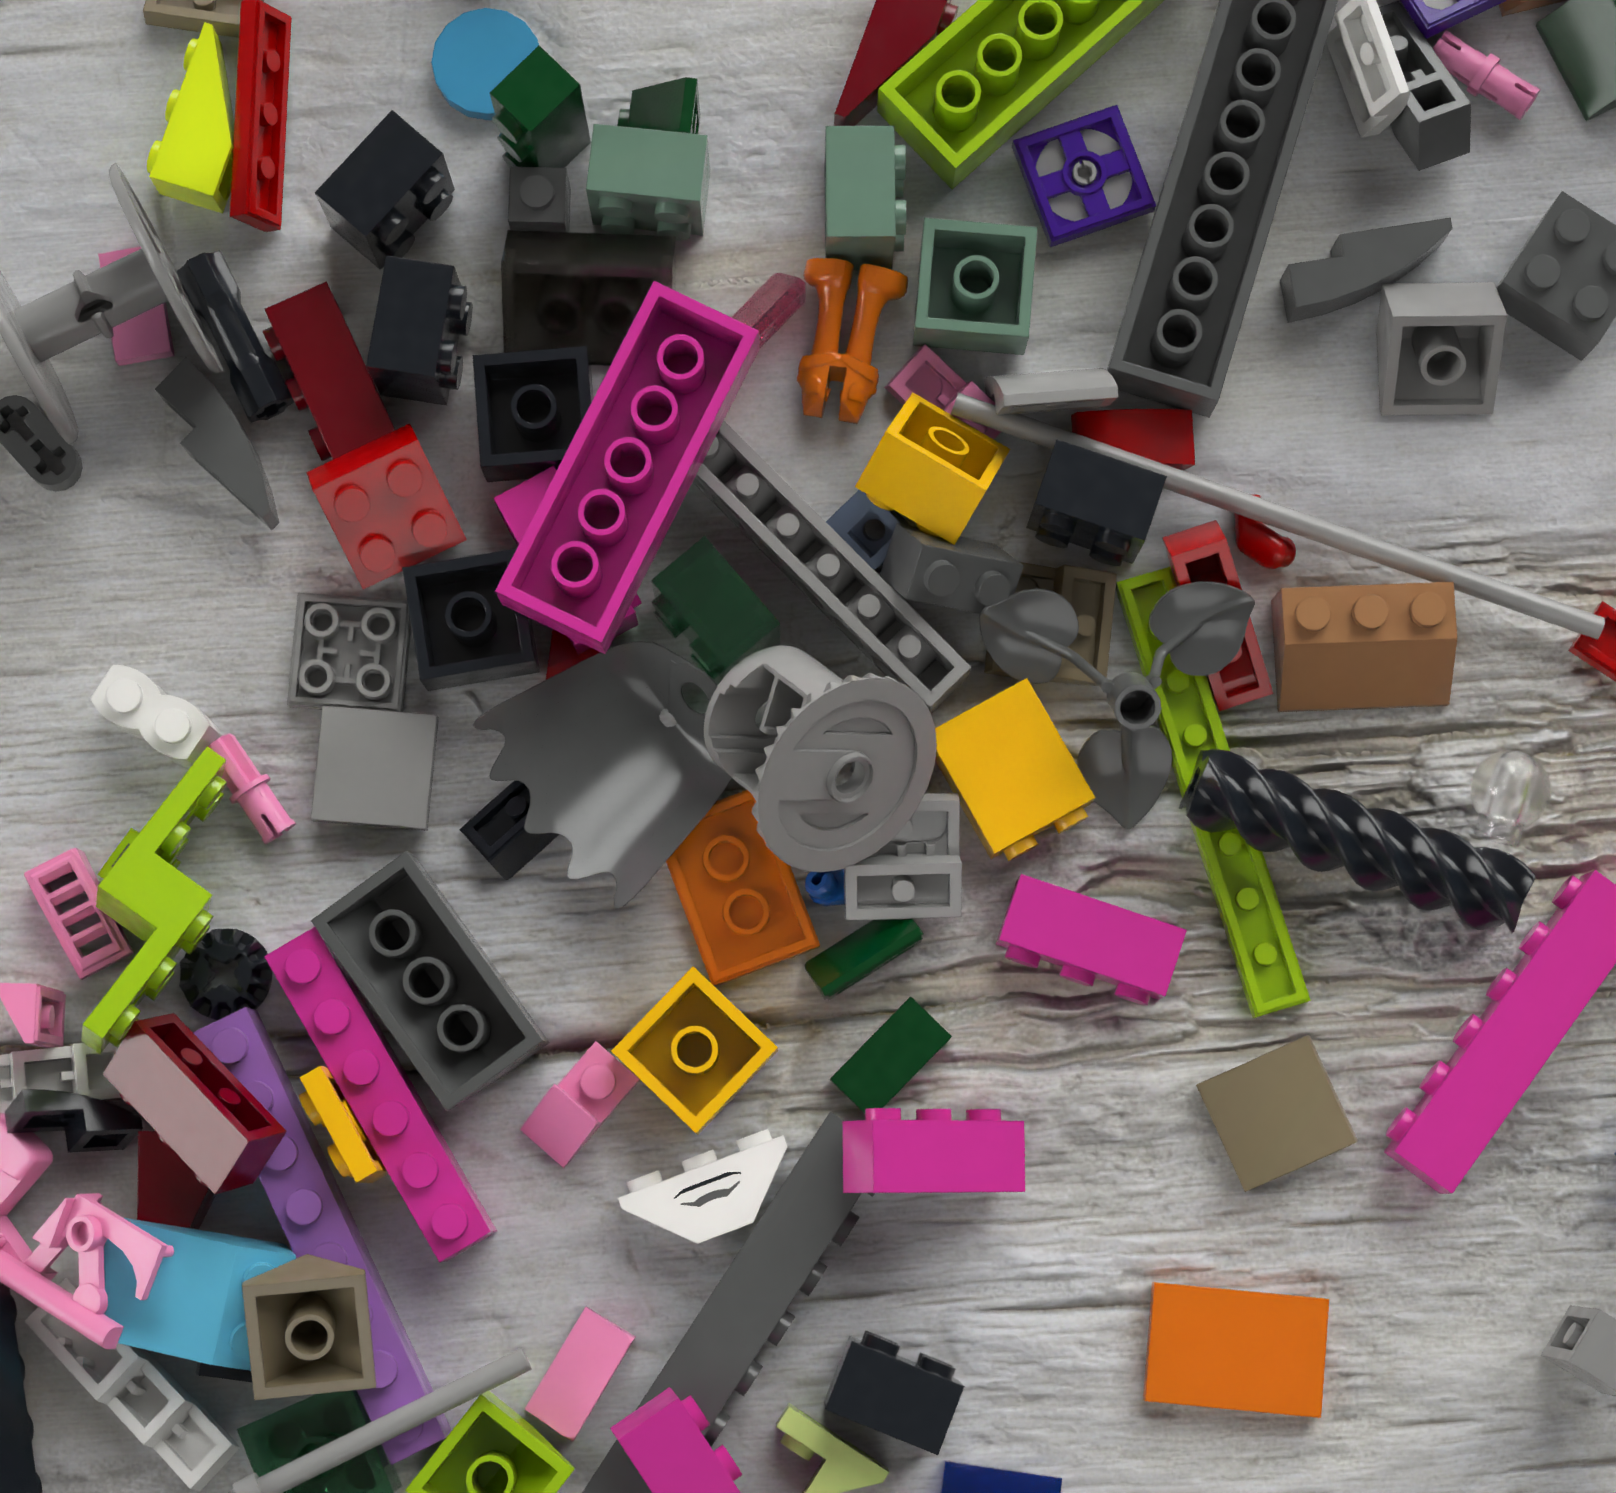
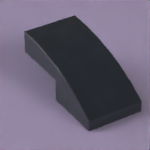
M22 1089L4 1111L7 1133L65 1131L68 1153L124 1150L138 1135V1131L143 1129L142 1118L122 1107L86 1095L64 1091Z

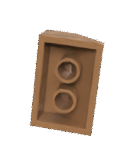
M1454 582L1281 588L1271 600L1278 712L1448 706L1450 704L1457 646Z

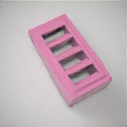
M72 848L24 873L38 904L81 980L134 954L121 925L96 907L97 890L100 883L84 851ZM72 871L75 872L77 880L52 891L49 883ZM86 892L89 901L65 913L62 912L60 904ZM95 913L98 914L100 922L75 935L73 934L70 926ZM107 933L109 934L112 943L86 956L83 955L81 946Z

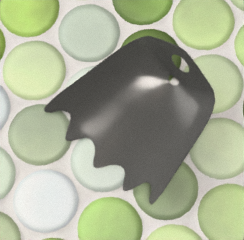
M636 641L624 643L608 649L606 654L600 652L498 704L477 718L473 724L476 729L495 730L505 737L504 747L493 764L489 776L494 781H520L529 789L530 807L525 819V831L529 834H560L571 842L573 850L567 870V876L571 880L582 879L600 873L612 874L616 880V893L613 898L615 908L625 906L646 886L712 808L732 778L714 763L707 751L704 739L706 713H699L690 708L682 694L684 683H694L705 692L710 702L718 685L703 670L655 642ZM663 709H668V712L673 715L677 723L675 726L667 727L661 722L659 715Z

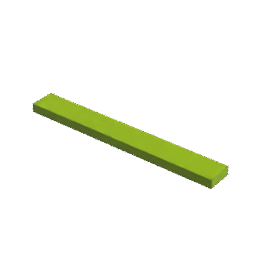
M1171 566L1116 582L1117 596L1142 674L1145 677L1150 673L1155 651L1164 644L1152 633L1149 627V616L1158 600L1168 591L1177 587ZM1168 654L1164 659L1160 675L1162 683L1155 689L1161 701V711L1157 721L1160 730L1169 741L1172 750V767L1183 798L1200 751L1210 749L1230 751L1206 676H1193L1183 673L1175 667L1171 661L1170 654ZM1190 821L1252 1018L1311 1001L1263 852L1255 850L1248 845L1237 828L1224 832L1210 833L1199 829Z

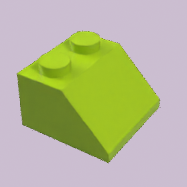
M487 1391L479 1395L405 1491L408 1493H557L575 1467L529 1422L493 1393Z

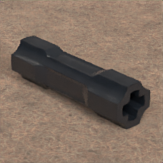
M220 250L212 253L204 252L187 260L184 266L176 271L195 311L206 320L230 369V383L248 420L253 423L259 420H268L283 413L288 406L294 403V400L276 362L265 353L241 305V291Z

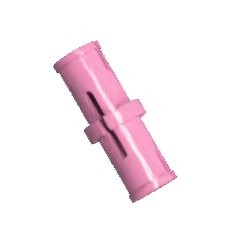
M1448 30L1443 33L1442 37L1439 38L1433 47V50L1449 73L1468 86L1467 92L1475 97L1478 94L1483 95L1503 107L1519 120L1523 118L1540 92L1538 87L1531 85L1524 79L1522 80L1500 65V58L1492 53L1487 57L1480 51L1462 42L1461 39L1454 36Z

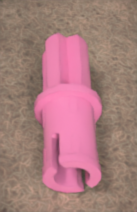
M230 733L223 735L208 746L226 759L222 779L227 781L226 785L233 794L229 800L232 804H240L261 835L264 844L272 842L283 835L282 831H289L295 826V821L289 817L267 783L271 779L269 775H261L234 735Z

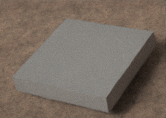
M298 593L287 705L290 708L322 710V706L403 712L411 635V621L407 600Z
M322 706L311 820L313 822L428 831L439 717L432 714Z

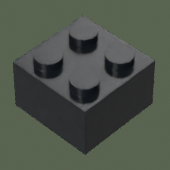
M391 110L316 190L315 195L330 227L381 270L384 267L386 256L402 258L415 241L413 234L426 220L435 221L447 210L453 199L451 193L455 188L443 153L397 113Z
M386 256L366 364L381 396L447 406L450 389H459L463 372V357L457 356L459 335L468 336L473 304L472 302H466L467 287L461 285L454 266Z
M587 346L472 355L480 467L486 481L498 482L530 479L552 466L557 470L594 399L591 362Z
M1057 439L1026 528L1036 531L1035 537L1048 545L1067 548L1068 544L1072 543L1089 549V556L1101 563L1121 566L1122 562L1125 561L1133 564L1146 540L1167 476Z
M516 549L402 568L419 678L427 691L540 672L531 618L502 605L495 592Z
M866 1330L862 1340L849 1336L824 1400L825 1410L938 1455L965 1387L959 1380L953 1378L956 1368L921 1352L917 1362L898 1356L897 1353L900 1348L898 1343Z

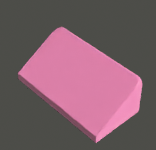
M0 983V999L24 1043L44 1048L63 1046L66 994L63 991L40 984Z
M585 1307L525 1407V1410L573 1442L636 1336L590 1308Z

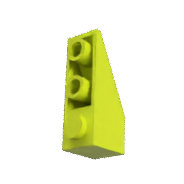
M204 22L199 38L191 39L187 46L183 63L184 70L187 72L180 90L174 89L170 94L165 111V119L168 125L162 141L156 140L150 149L147 159V172L150 173L149 177L161 195L223 214L231 193L235 122L223 47L213 25Z

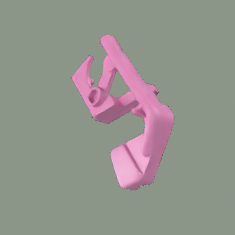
M0 1113V1282L104 1349H116L124 1326L104 1314L108 1306L104 1271V1245L107 1239L119 1247L132 1264L137 1280L135 1297L140 1300H147L162 1259L172 1257L174 1248L101 1205L103 1195L100 1193L77 1194L74 1198L64 1199L32 1237L40 1242L39 1246L32 1252L7 1215L50 1166L53 1154L50 1148L34 1132L7 1133L5 1113ZM68 1245L78 1252L79 1287L75 1290L74 1294L51 1281L58 1272L51 1269L50 1266Z

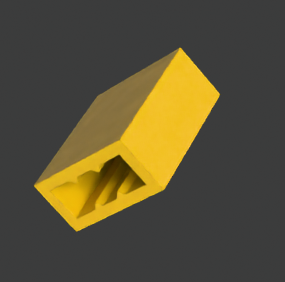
M1028 678L935 728L937 740L935 761L952 792L958 793L960 806L990 859L1004 853L1007 860L1011 861L1039 845L1034 836L1054 825L1058 834L1088 818L1084 808L1094 801L1095 796Z

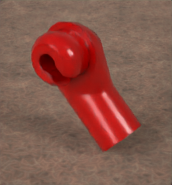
M1251 494V495H1254V496H1257V497L1261 498L1260 495ZM1234 513L1235 538L1240 552L1260 566L1268 569L1287 567L1294 561L1296 547L1290 538L1282 537V535L1270 529L1262 522Z

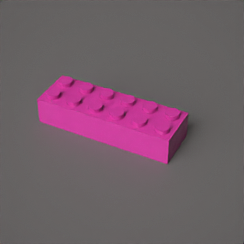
M653 281L495 590L502 605L606 654L760 350L759 330Z

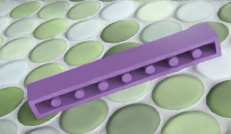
M244 1007L194 1031L193 1033L287 1131L258 1177L296 1258L310 1254L364 1269L366 1272L377 1385L376 1388L357 1390L371 1422L433 1392L431 1384L258 1011ZM443 1413L382 1443V1446L390 1464L393 1465L445 1439L452 1430Z

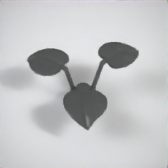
M1192 582L1171 589L1158 600L1149 616V627L1158 640L1164 643L1155 651L1149 675L1145 677L1140 673L1125 672L1116 676L1113 680L1107 679L1078 653L1067 648L1078 635L1079 622L1072 605L1063 596L1054 591L1035 588L1010 595L1006 600L988 607L986 606L979 615V625L982 640L989 654L997 665L1014 679L1022 681L1028 678L1030 684L1047 683L1059 672L1063 657L1094 681L1103 692L1107 693V702L1120 722V731L1107 728L1092 734L1079 751L1077 766L1095 796L1094 801L1106 810L1122 827L1131 829L1154 806L1165 787L1171 771L1172 750L1169 741L1159 728L1152 726L1161 711V701L1155 689L1162 683L1160 675L1165 657L1170 654L1171 661L1175 667L1188 675L1207 676L1220 671L1233 660L1243 643L1247 623L1254 608L1255 600L1243 590L1218 582Z

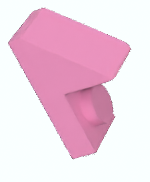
M595 1041L558 1085L554 1084L520 1130L565 1168L640 1079Z

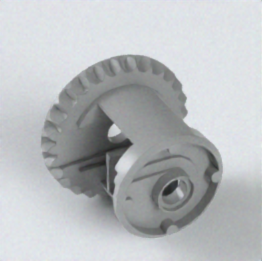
M773 646L761 649L737 663L725 675L714 691L704 720V739L710 757L717 766L747 789L756 800L752 807V814L758 821L756 831L765 840L766 847L786 864L804 871L829 872L843 869L868 858L884 847L900 832L918 808L928 788L934 769L937 747L935 725L927 705L915 691L889 676L882 678L872 673H868L862 678L849 675L843 680L808 653L792 646ZM767 702L762 722L756 724L757 711ZM855 762L852 776L847 782L836 786V777L839 771L846 764Z

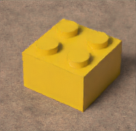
M912 392L885 431L855 488L866 493L867 498L877 507L888 511L895 510L916 522L920 531L941 537L955 545L1011 449Z
M692 966L611 1052L698 1135L778 1052V1047Z

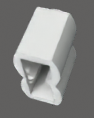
M112 665L90 698L95 708L106 719L128 734L144 738L165 757L187 768L194 764L207 746L222 736L218 727L194 705L179 697L168 695L146 675L128 666Z

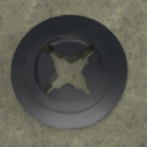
M212 929L203 937L191 954L186 952L184 958L180 961L179 987L183 991L190 1007L214 1020L226 1017L244 1007L256 1010L267 997L272 983L273 972L264 957L268 953L256 938L238 929ZM243 956L237 963L239 966L233 973L238 980L237 984L243 990L239 992L236 988L221 984L217 988L212 987L207 992V989L212 985L211 981L216 976L208 959L212 957L216 961L219 960L224 964H229Z

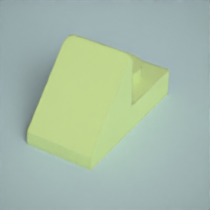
M788 1403L776 1422V1427L785 1432L780 1442L788 1449L808 1461L811 1460L814 1453L823 1457L822 1462L802 1493H841L883 1483L889 1474L888 1467L790 1403Z

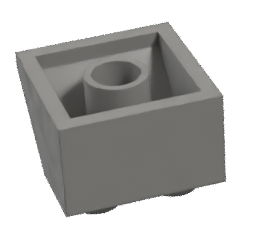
M1494 282L1382 284L1376 331L1379 410L1381 415L1493 414L1507 313Z

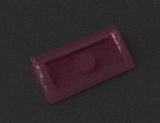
M775 273L731 318L759 330V345L761 349L805 303L806 283L799 277Z

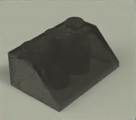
M507 230L501 259L504 353L587 346L591 365L610 366L653 281L676 291V236Z

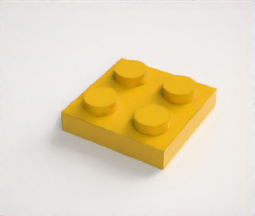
M319 1066L299 1077L306 1089L305 1092L298 1095L300 1102L315 1126L321 1123L330 1133L334 1143L327 1147V1151L343 1178L350 1176L352 1179L354 1178L356 1183H373L388 1175L386 1168L329 1069Z

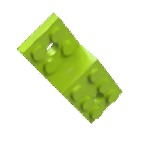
M208 746L98 885L96 907L146 942L82 1024L81 1041L99 1054L103 1052L109 1042L119 1048L134 1021L139 1020L137 1017L141 1011L136 1007L145 995L153 1001L157 999L175 974L173 970L178 964L173 960L181 949L191 954L211 927L209 923L214 916L208 912L212 894L171 865L189 841L186 837L192 829L189 825L193 819L197 817L204 822L224 796L222 791L227 781L222 779L226 759Z

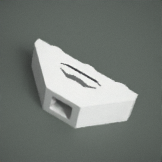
M769 1129L737 1140L739 1152L717 1160L715 1151L711 1150L682 1161L681 1164L685 1173L664 1181L658 1170L626 1182L630 1193L618 1198L621 1209L697 1244L754 1223L788 1146L784 1135L772 1139Z

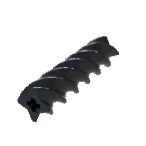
M1219 749L1200 751L1190 783L1179 806V809L1186 807V816L1193 825L1203 831L1216 833L1237 828L1248 845L1262 852H1276L1291 847L1298 860L1308 869L1325 872L1345 867L1354 882L1365 890L1383 891L1399 886L1409 903L1417 909L1431 911L1452 905L1461 920L1470 928L1476 930H1488L1505 923L1512 934L1516 929L1522 904L1535 880V874L1525 863L1502 850L1488 847H1473L1459 835L1444 829L1420 828L1406 816L1392 810L1381 808L1366 809L1362 803L1350 795L1332 789H1312L1299 777L1282 770H1258L1253 763L1231 751Z

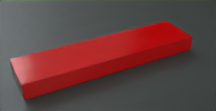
M261 0L241 1L230 217L263 232L281 230L292 18Z

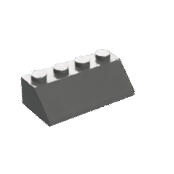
M405 851L311 920L446 1111L453 1109L498 1081L550 1043L419 860L409 852Z

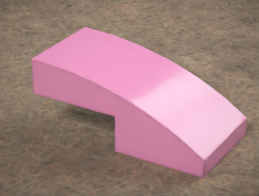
M926 344L917 350L884 387L903 405L913 392L949 414L952 412L958 393L995 405V402L974 382L966 383ZM953 415L992 439H995L1001 433V431Z

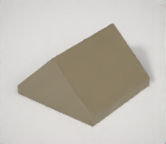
M306 1254L242 1283L254 1400L376 1388L377 1382L366 1272L364 1269Z

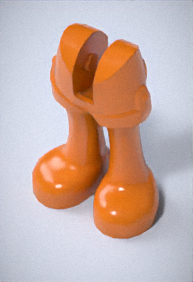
M812 258L806 261L803 276L810 286L816 288L819 305L811 355L802 356L798 367L797 382L802 388L803 415L823 418L826 402L831 392L829 384L831 381L844 383L843 390H840L839 421L858 424L868 399L875 395L877 391L879 371L871 366L876 327L881 311L887 301L899 300L905 296L908 288V277L897 271L877 265L862 264L860 266L856 308L846 352L841 354L838 353L843 309L847 292L851 286L854 265L849 261L841 259Z

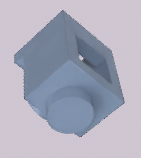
M858 490L826 521L873 570L884 563L896 523L911 526L897 511L884 510L874 505L867 498L866 493ZM878 519L884 524L885 535L882 538L872 539L866 534L865 524L868 520Z

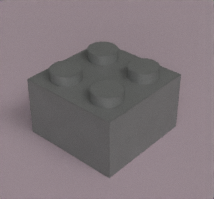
M1562 191L1546 211L1496 287L1506 313L1582 361L1600 342L1616 317V225Z

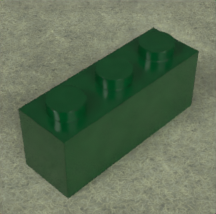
M539 45L489 93L495 112L492 120L500 131L497 139L506 151L502 157L509 167L565 168L591 143L580 84Z

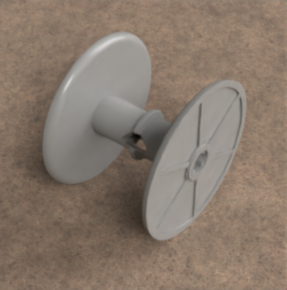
M114 163L109 168L110 182L141 249L86 276L80 270H76L73 273V282L23 306L20 305L0 271V334L40 406L55 429L69 445L78 439V426L70 403L49 358L99 334L104 335L106 338H112L114 336L113 327L169 301L188 338L206 367L216 373L223 371L212 342L177 275L170 257L117 163Z

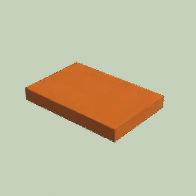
M748 790L716 801L704 818L666 861L709 979L715 987L820 947L791 866L783 862L768 849L765 840L756 831L758 821L752 814V807L756 800Z
M1152 1282L1143 1400L1321 1418L1329 1299Z

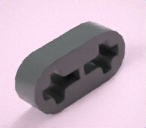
M13 395L0 400V443L46 490L57 492L74 486L80 478L83 469L82 459L77 450L61 437L48 418L26 397ZM15 412L20 417L27 415L24 422L35 435L26 441L15 430L5 434L11 427L10 423L6 420L10 414ZM46 446L57 457L66 453L61 460L65 467L61 474L56 475L50 470L42 475L47 468V464L37 454L41 448Z

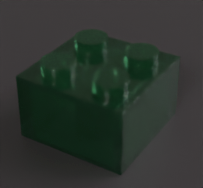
M705 536L651 580L655 597L651 604L656 609L653 612L655 617L673 638H677L683 633L689 640L690 644L688 646L693 652L690 657L698 668L707 673L713 680L718 676L723 679L737 663L752 653L781 644L780 622Z
M357 1390L315 1394L237 1429V1432L254 1473L256 1472L261 1477L370 1423L371 1420ZM380 1444L283 1493H394L402 1487L394 1464H390L383 1446Z

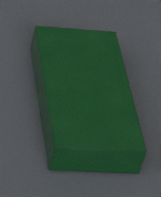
M910 996L829 1080L864 1114L865 1109L883 1108L952 1036Z

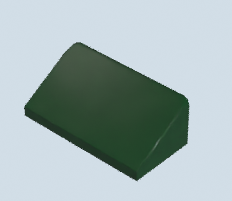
M913 919L872 920L807 961L805 970L824 1000L828 999L829 1001L921 943L924 933Z

